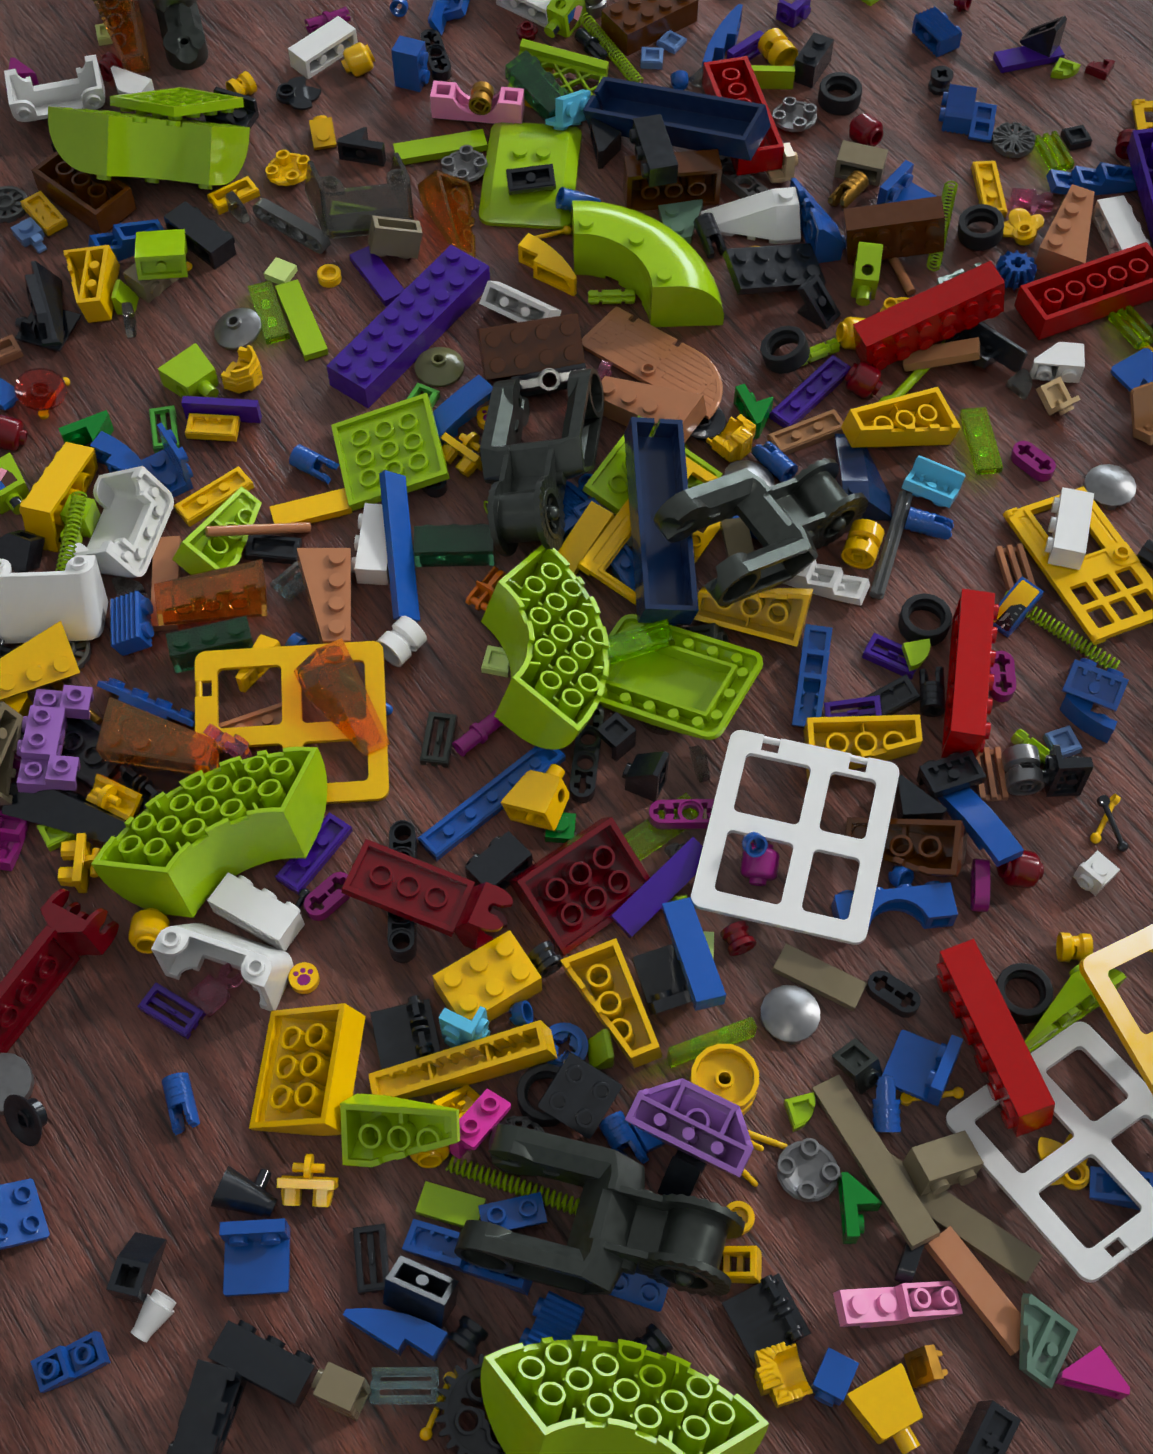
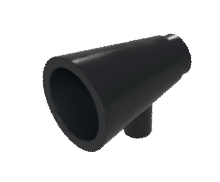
M228 1166L216 1190L211 1207L270 1217L278 1200L265 1190L272 1175L271 1172L266 1169H260L255 1182H253L231 1166Z

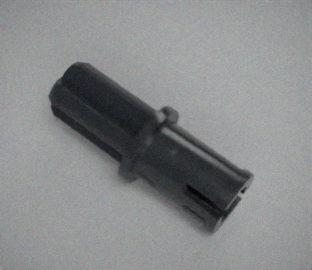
M585 28L578 29L575 33V38L583 46L584 51L587 54H591L594 58L606 60L605 58L608 56V53L599 44V40L596 37H592Z

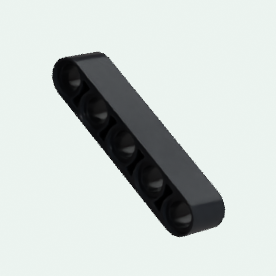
M407 820L393 823L389 831V848L417 859L418 843L415 827ZM402 835L410 836L407 840H398V837ZM388 912L387 941L391 957L398 963H408L413 960L417 951V923L408 919L402 922L395 919L398 915ZM400 942L409 943L405 949L395 948Z

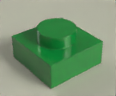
M563 812L555 831L546 829L545 842L565 843L573 838L575 835L576 813Z

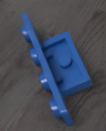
M434 0L428 16L429 26L437 30L440 36L443 35L447 21L460 19L466 15L470 0Z
M109 678V681H98L97 687L119 696L110 719L111 723L155 742H163L171 718L188 726L195 727V712L183 708L180 711L172 708L173 703L157 698L156 701L148 698V692L137 688L129 690L124 687L126 683L114 678Z

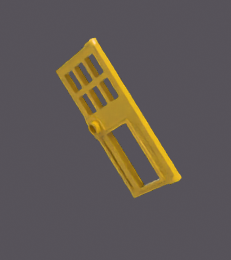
M686 457L687 479L692 475L701 482L706 483L718 478ZM628 498L585 557L577 564V567L588 576L589 574L636 605L635 591L606 572V569L631 537ZM720 522L709 525L704 533L697 530L692 534L695 563L721 528Z
M1084 486L1075 489V490H1080V491H1085V492H1087V490L1084 488ZM1054 497L1021 508L1015 507L1003 513L1005 520L1093 645L1103 643L1108 638L1153 622V609L1144 612L1133 598V596L1147 593L1153 602V579L1094 500L1089 533L1102 550L1085 555L1080 570L1048 564L1049 553L1045 552L1048 535L1034 515L1051 509ZM1130 570L1140 585L1127 589L1116 574ZM1107 578L1117 593L1104 597L1094 582ZM1085 586L1095 601L1082 605L1072 590ZM1122 600L1134 614V616L1123 620L1119 618L1111 607V604ZM1102 609L1112 624L1098 628L1088 613Z

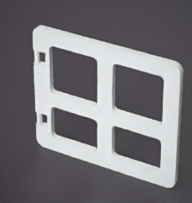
M745 730L733 732L729 739L691 893L694 907L708 912L851 945L863 943L868 932L899 778V768L897 765L889 761L870 757L864 758L847 752L782 738L776 739ZM762 744L779 746L778 753L761 750ZM753 756L809 769L810 776L800 820L797 824L745 814L734 809L747 757ZM854 762L867 765L866 771L861 772L848 769L849 763ZM836 774L864 780L875 785L866 836L863 839L826 832L820 829L828 784L832 775ZM750 832H757L764 836L767 841L792 847L793 852L784 892L779 904L724 893L715 889L728 834L746 835ZM816 852L856 860L859 863L849 917L845 920L807 912L802 908L812 857Z
M1075 1022L1031 1053L1055 1102L1053 1115L1072 1134L1073 1138L1027 1172H1018L975 1124L976 1120L1000 1104L999 1100L994 1101L992 1099L987 1084L950 1109L946 1115V1125L953 1134L966 1131L984 1163L982 1165L984 1170L1081 1280L1092 1283L1098 1281L1120 1262L1153 1239V1187L1111 1142L1142 1118L1149 1119L1153 1123V1095L1146 1083L1090 1025L1085 1022ZM1076 1050H1082L1127 1097L1125 1101L1097 1121L1090 1120L1046 1073L1047 1070ZM1087 1158L1095 1159L1140 1208V1212L1092 1248L1084 1247L1039 1195L1041 1191ZM1118 1240L1124 1246V1249L1112 1257L1105 1249Z

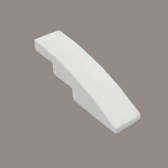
M816 559L791 580L784 582V584L795 588L814 589L813 594L860 606L870 587L868 578L845 575L841 567L817 564Z

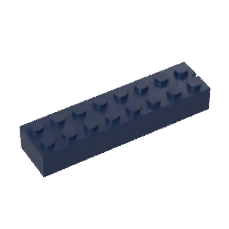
M604 76L594 91L595 95H591L583 108L589 129L590 119L595 118L621 131V136L630 138L629 130L633 129V118L661 114L672 146L696 151L718 149L719 155L751 161L771 126L766 105Z
M631 417L624 432L637 621L638 623L690 625L699 611L692 534L679 542L672 543L665 538L654 523V517L659 508L675 494L688 489L683 420L659 419L652 437H649L655 423L654 418Z

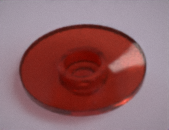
M34 368L25 371L17 378L14 386L18 401L25 407L37 411L50 410L59 406L67 394L64 379L58 373L45 368Z

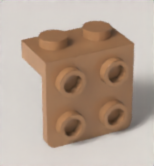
M1153 382L1133 388L1130 391L1133 437L1153 446Z

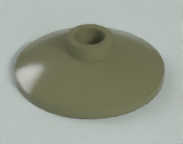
M446 347L430 348L421 353L415 362L417 378L422 383L431 387L452 385L460 379L464 371L462 357L456 351Z

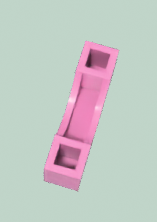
M433 81L430 94L432 118L493 124L501 122L522 124L525 111L523 88L501 87L499 92L493 96L490 112L485 115H477L469 109L470 96L465 94L456 82Z

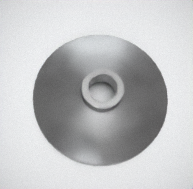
M249 308L230 310L216 323L214 329L215 339L225 349L237 350L240 346L246 347L254 342L260 334L262 327L261 319L255 311Z

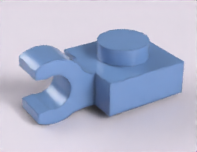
M32 217L10 227L13 235L24 247L31 244L39 254L47 250V247L42 242L45 237L43 229Z

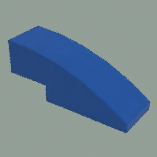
M158 219L114 224L110 233L89 235L88 247L109 245L117 260L121 261L135 256L136 232L164 230Z
M103 431L98 434L90 447L95 448L97 462L106 465L109 473L144 466L147 469L140 458L128 446Z
M372 1308L346 1309L343 1313V1317L348 1323L401 1356L406 1346L409 1345L435 1362L448 1342V1333L408 1314Z

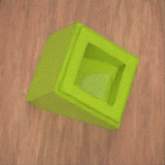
M117 279L111 296L115 311L118 315H134L139 298L124 282Z
M608 1028L601 1030L588 1040L587 1054L589 1064L597 1069L611 1068L614 1065V1052Z

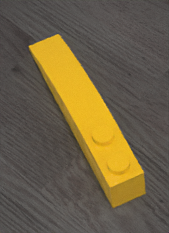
M541 1020L368 1075L372 1094L409 1099L489 1080L558 1058L551 1029Z

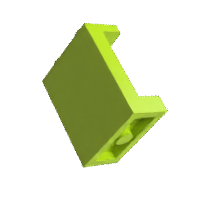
M185 229L136 232L134 258L138 280L188 277L186 264L188 248Z

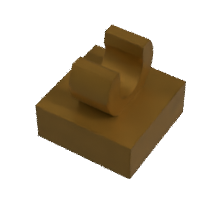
M934 1344L925 1345L904 1354L913 1388L927 1386L944 1379V1376L948 1374L947 1369H941L938 1357L943 1356L942 1351L936 1350Z

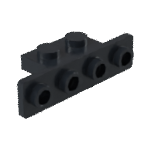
M982 322L971 329H965L956 333L952 338L945 341L947 343L979 337L980 359L974 360L972 363L983 369L998 361L1017 373L1021 370L1028 354L1025 349Z

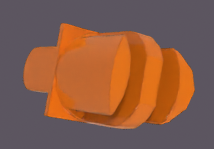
M494 566L481 582L476 581V586L467 596L465 603L475 605V609L478 611L481 609L486 611L487 602L490 601L498 581L506 575V572L498 571V568Z

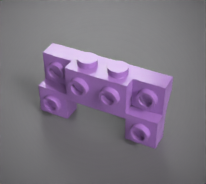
M64 685L63 691L36 689L33 705H30L29 714L24 716L22 720L24 738L23 740L19 739L17 744V756L22 758L17 778L18 792L35 793L51 789L76 791L77 771H80L81 767L79 757L61 756L67 729V718L90 719L89 707L90 702H93L94 699L93 687Z

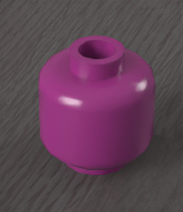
M753 842L751 843L752 849L756 848ZM768 844L766 852L760 857H751L743 850L740 873L743 877L749 879L750 885L766 886L767 881H773L777 878L780 855L776 850H773V845Z

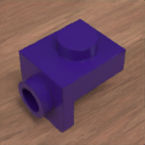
M779 0L776 19L794 28L809 16L811 0H795L792 4Z

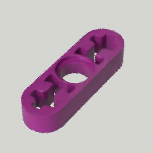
M715 799L657 800L649 808L648 819L650 824L657 829H707ZM692 808L698 812V817L694 820H688L683 817L682 812L685 809ZM674 809H678L677 819H674ZM703 809H707V811H706L707 818H706V819H703V813H704V810H703ZM658 810H664L665 819H659Z

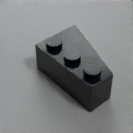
M197 1360L186 1402L179 1417L175 1440L170 1443L166 1454H222L247 1383L236 1370L204 1360Z

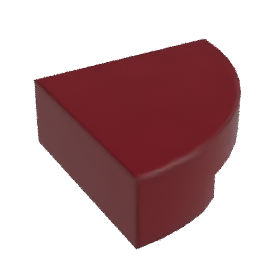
M1104 59L1103 62L1094 63L1095 61L1086 66L1084 73L1106 80L1114 67L1115 61Z

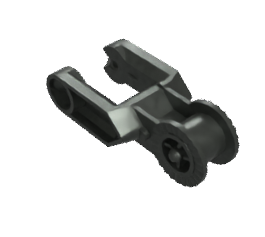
M152 0L155 5L168 63L179 70L199 68L208 59V48L197 1Z
M594 368L576 370L569 374L567 384L568 403L562 437L559 439L520 443L523 427L527 425L529 420V400L520 395V379L497 381L493 385L480 451L484 481L487 484H492L487 498V518L489 521L488 527L491 531L490 537L493 539L496 551L502 556H512L521 542L541 541L546 550L555 548L558 551L562 547L565 535L563 500L566 482L568 479L594 470L604 411V392L600 375Z
M824 458L823 460L816 461L815 464H810L792 479L770 487L764 480L745 468L688 488L672 496L659 508L655 514L654 523L669 542L674 543L689 537L698 529L736 515L741 518L763 545V548L748 554L744 552L736 553L716 566L717 578L712 579L704 586L718 605L726 606L791 580L818 557L816 548L820 549L822 546L835 542L837 538L842 537L845 532L851 529L852 523L855 520L862 518L869 501L862 493L848 495L835 480L839 472V465L834 459Z
M499 1124L493 1127L488 1152L492 1153L493 1165L519 1175L541 1176L583 1187L567 1246L515 1233L490 1222L467 1220L459 1234L454 1253L459 1258L487 1270L582 1295L611 1294L622 1273L646 1275L648 1278L654 1279L657 1283H663L667 1287L675 1288L678 1291H686L689 1294H699L700 1296L709 1295L714 1297L717 1295L721 1297L722 1295H727L730 1291L731 1279L719 1270L726 1239L738 1238L744 1231L745 1221L736 1212L731 1211L728 1207H722L717 1202H710L707 1199H699L695 1196L675 1195L673 1193L657 1195L652 1191L646 1190L645 1167L614 1149L520 1126Z

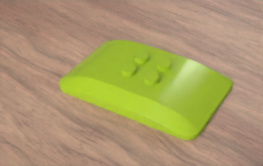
M495 123L490 131L486 155L487 167L483 176L479 220L485 225L560 230L564 226H571V212L557 209L556 196L561 187L576 190L582 139L581 130L572 125L568 126L566 130H555L554 126L539 123ZM553 164L556 190L509 195L506 169Z
M628 614L620 618L608 636L609 674L599 704L612 711L667 730L705 740H713L720 737L760 673L763 667V658L760 653L669 624L638 623L637 614Z

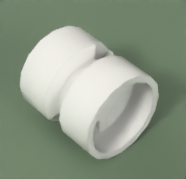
M401 616L392 625L393 629L386 631L376 641L383 647L384 658L396 667H401L411 657V651L416 652L427 641V636L422 628L407 616Z

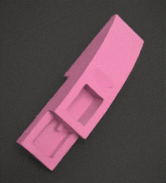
M952 1281L902 1283L895 1287L846 1289L833 1293L840 1327L860 1326V1328L892 1326L963 1314L958 1291Z

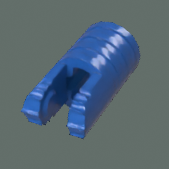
M561 187L556 196L557 209L570 212L572 200L601 202V199L587 195L584 192L566 189L565 187Z
M770 441L766 442L763 446L758 444L751 448L755 458L780 482L792 479L797 473L798 466Z
M298 444L292 450L289 457L290 465L327 484L330 483L331 478L327 474L319 472L322 464L332 470H337L339 466L338 463L301 444Z
M910 507L904 526L905 530L944 540L952 537L951 529L954 528L953 520L935 513L915 509L914 507Z
M180 1072L163 1078L161 1082L172 1131L176 1136L185 1131L183 1110L188 1125L192 1126V1128L200 1124L189 1074Z
M887 1074L879 1077L878 1083H876L878 1085L876 1087V1099H872L873 1128L876 1132H901V1100L896 1099L895 1079Z
M622 1111L615 1112L604 1118L599 1124V1128L611 1149L627 1156L624 1149L630 1146L641 1163L644 1164L649 1161L630 1124L625 1121L626 1117Z

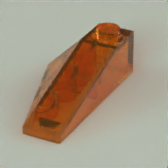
M435 170L417 185L422 205L449 245H453L476 258L475 235L472 233L475 218L471 216V210L474 209V199L469 182Z
M342 638L316 649L294 670L305 696L322 711L328 720H331L342 731V734L364 756L390 745L389 739Z

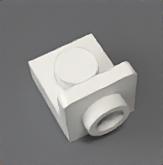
M1097 850L1086 862H1082L1073 877L1081 888L1090 891L1096 896L1118 874L1120 869Z

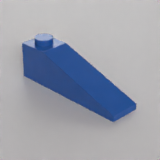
M791 178L790 187H796L798 195L800 228L805 242L811 243L818 263L841 260L842 251L846 248L845 236L840 234L837 224L796 178Z

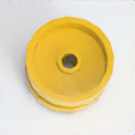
M718 1043L707 1047L696 1057L691 1068L689 1082L739 1105L744 1116L751 1109L759 1086V1070L754 1058L744 1049L733 1044Z

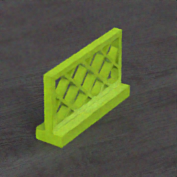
M522 38L520 51L508 87L518 88L514 87L515 82L524 78L528 86L523 88L525 97L555 105V98H558L557 94L565 90L569 94L573 93L571 87L580 83L585 90H590L591 95H593L598 85L589 88L585 81L591 78L598 80L600 83L603 76H608L609 62ZM522 60L533 63L535 67L524 71L521 66ZM546 67L554 68L556 73L546 77L542 69ZM538 71L542 79L532 84L528 76ZM572 73L577 76V79L568 83L563 75ZM560 78L564 85L553 89L550 81ZM546 84L550 91L546 94H540L535 88Z

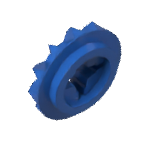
M563 1022L549 1027L552 1031L558 1059L548 1061V1064L561 1067L563 1062L560 1059L563 1054L559 1057V1047L556 1044H563L569 1037V1048L573 1050L572 1053L583 1060L586 1059L588 1040L585 1033L578 1026Z

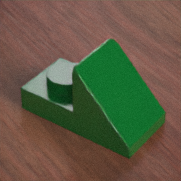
M745 384L735 386L734 404L740 414L756 425L754 440L758 439L769 419L774 398L769 397L756 402L753 392H749Z
M107 410L58 428L64 444L69 442L78 445H86L93 442L101 431L111 435L114 430Z
M841 1172L837 1182L843 1244H856L860 1234H864L863 1214H858V1212L879 1211L882 1202L851 1174Z

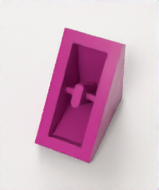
M1098 1346L1060 1372L1055 1381L1056 1384L1119 1400L1130 1394V1387L1101 1346Z

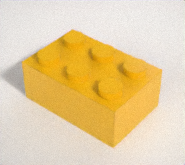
M510 930L432 975L435 990L446 1007L471 1021L480 1006L486 1008L487 1019L491 1022L507 1012L511 1005L527 1000L542 991V977Z

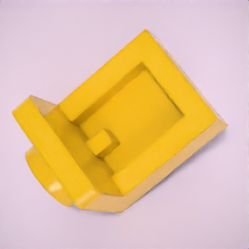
M319 115L314 117L313 120H309L314 150L337 147L332 117L327 118L325 115Z

